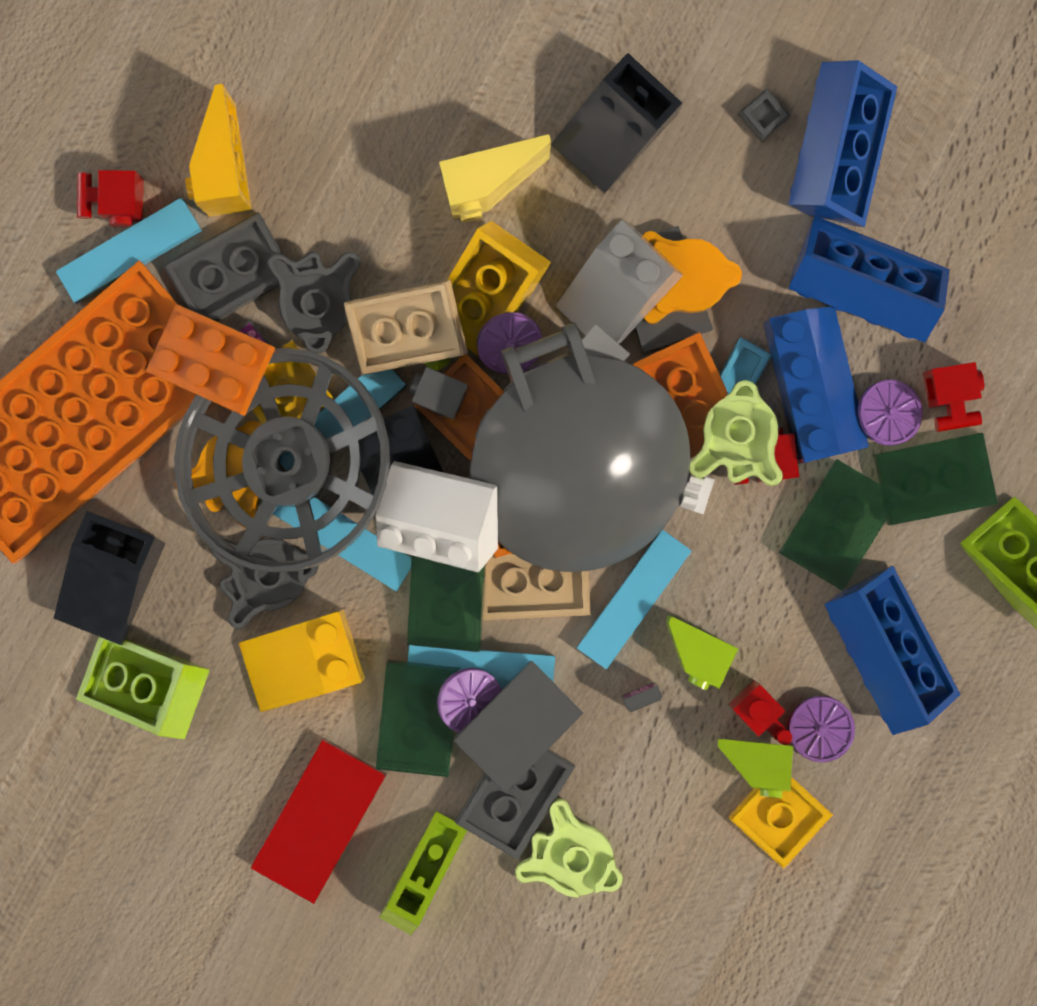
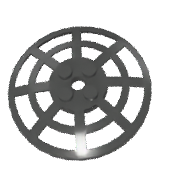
M292 348L275 349L269 364L299 362L317 366L318 369L312 388L294 384L270 387L265 375H263L246 415L261 405L267 422L260 425L251 436L236 429L245 416L233 411L225 423L204 415L212 401L196 395L184 415L177 436L174 455L175 481L179 499L188 520L198 535L214 551L234 563L250 569L276 573L300 571L318 566L336 557L353 544L368 527L380 506L387 486L390 466L389 439L385 422L376 401L364 384L348 369L333 360L307 350ZM332 373L343 379L357 392L367 406L371 418L354 426L343 408L326 395ZM296 396L304 397L308 400L301 418L298 419L282 417L275 398ZM321 406H324L336 417L344 430L343 432L325 439L324 435L314 426ZM199 428L218 437L213 457L215 482L194 488L191 456L194 438ZM377 432L380 443V470L378 483L374 495L356 487L361 469L359 441ZM229 443H232L244 449L242 458L243 472L227 478L226 457ZM349 446L350 469L346 482L330 474L331 454ZM286 452H291L295 458L294 466L291 470L283 472L279 466L280 457ZM249 486L263 500L254 518L241 508L232 492ZM323 487L340 495L329 511L320 518L314 519L310 500ZM220 496L229 513L241 525L247 528L236 548L227 543L213 529L200 508V502ZM349 501L367 509L362 519L346 537L333 547L322 552L318 531L333 522L347 507ZM277 505L285 507L295 506L300 523L299 527L277 528L267 524ZM261 535L282 540L303 537L307 558L295 561H272L259 559L249 554Z

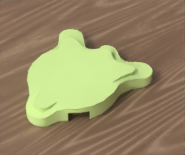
M748 380L740 381L735 384L730 394L719 401L708 412L703 428L704 444L700 452L691 460L689 472L697 478H703L720 465H724L727 467V476L731 482L738 483L750 476H756L766 485H778L782 481L783 474L776 463L774 455L775 445L778 440L776 416L760 397L758 388L753 382Z
M556 798L549 809L554 827L551 833L536 831L531 838L532 855L517 864L515 867L516 879L522 883L544 882L553 887L557 892L577 898L580 895H587L592 892H613L619 889L623 877L621 871L615 865L612 847L606 836L594 826L579 821L572 813L565 799Z

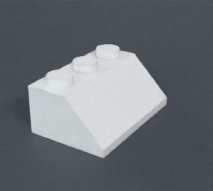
M397 461L393 462L388 474L386 489L375 515L377 546L479 572L498 549L497 485Z

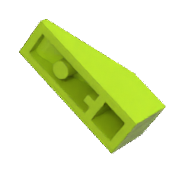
M435 812L379 916L380 919L409 935L413 934L419 927L467 832L466 829L441 813Z

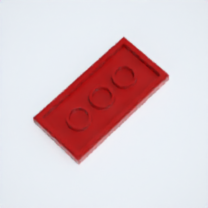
M323 738L250 868L315 904L387 773Z

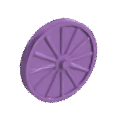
M516 312L502 313L491 318L483 325L477 337V350L481 361L489 369L498 373L508 374L501 350L511 346L517 349L543 337L539 326L530 317ZM539 357L521 363L522 371L532 366Z
M883 380L871 385L861 396L858 404V418L862 430L871 440L882 445L893 446L908 441L916 434L922 421V405L915 391L907 384L898 380Z
M465 668L459 670L444 682L439 691L437 700L439 715L449 728L459 733L501 690V687L492 675L482 669Z
M814 696L805 699L793 710L788 723V731L792 734L791 743L799 754L808 760L822 763L836 760L848 751L854 739L855 724L850 711L841 702L827 696Z

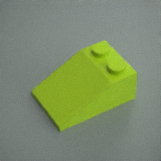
M1014 496L964 539L960 546L1009 604L1037 630V516Z
M98 637L76 700L157 736L185 739L210 669L126 638L123 645H119Z

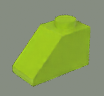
M668 614L665 622L681 668L684 672L690 674L687 681L704 690H708L710 685L720 689L738 648Z
M718 739V748L752 788H760V796L782 798L783 791L791 792L793 746Z

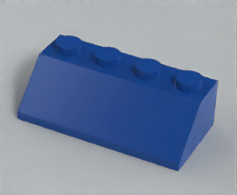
M859 60L821 63L788 204L810 216H817L822 219L856 227H865L898 86Z
M814 216L793 268L788 289L797 292L805 298H813L826 303L838 311H846L861 317L873 325L884 326L906 338H914L925 343L945 310L950 269Z
M829 306L806 309L769 318L763 323L769 351L772 354L771 360L789 433H794L798 464L868 448L867 437L861 428L858 418V400L836 310Z
M894 566L887 567L843 590L824 604L831 622L836 626L846 645L849 656L852 657L865 687L870 691L880 710L881 718L887 724L892 735L929 725L961 695Z

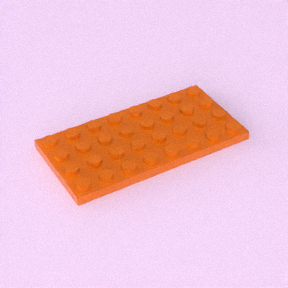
M140 260L0 380V550L12 564L22 560L179 424L197 395L146 372L173 309L178 303Z

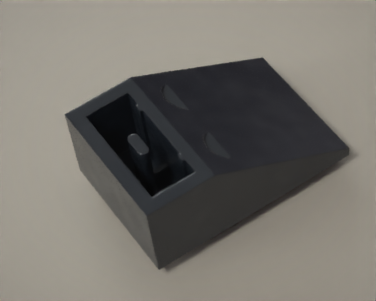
M627 53L600 82L551 145L605 194L679 114L683 103Z
M86 511L71 545L53 619L123 645L165 543L156 537Z

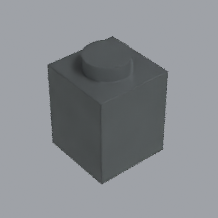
M426 367L423 375L420 373L415 375L409 393L414 395L412 399L414 405L455 421L469 387L466 383Z

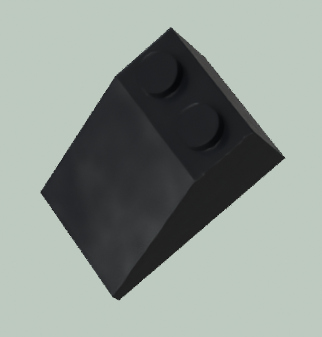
M414 405L383 418L389 439V471L393 462L397 461L444 473ZM377 432L359 441L361 448L360 470L372 495H374L378 483L380 470V443Z

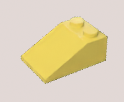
M547 134L440 161V169L453 220L460 218L462 223L482 218L483 212L493 208L550 159V135Z

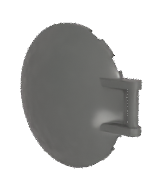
M574 322L562 326L563 331L517 349L511 346L501 350L511 383L504 389L505 392L499 397L493 407L486 411L475 435L476 441L472 460H470V479L497 485L499 543L526 562L545 569L561 572H582L604 568L629 558L649 544L663 530L675 513L685 491L690 466V444L686 425L679 408L666 389L653 377L631 363L617 358L612 359L586 354L578 329ZM568 346L570 353L522 371L521 363Z

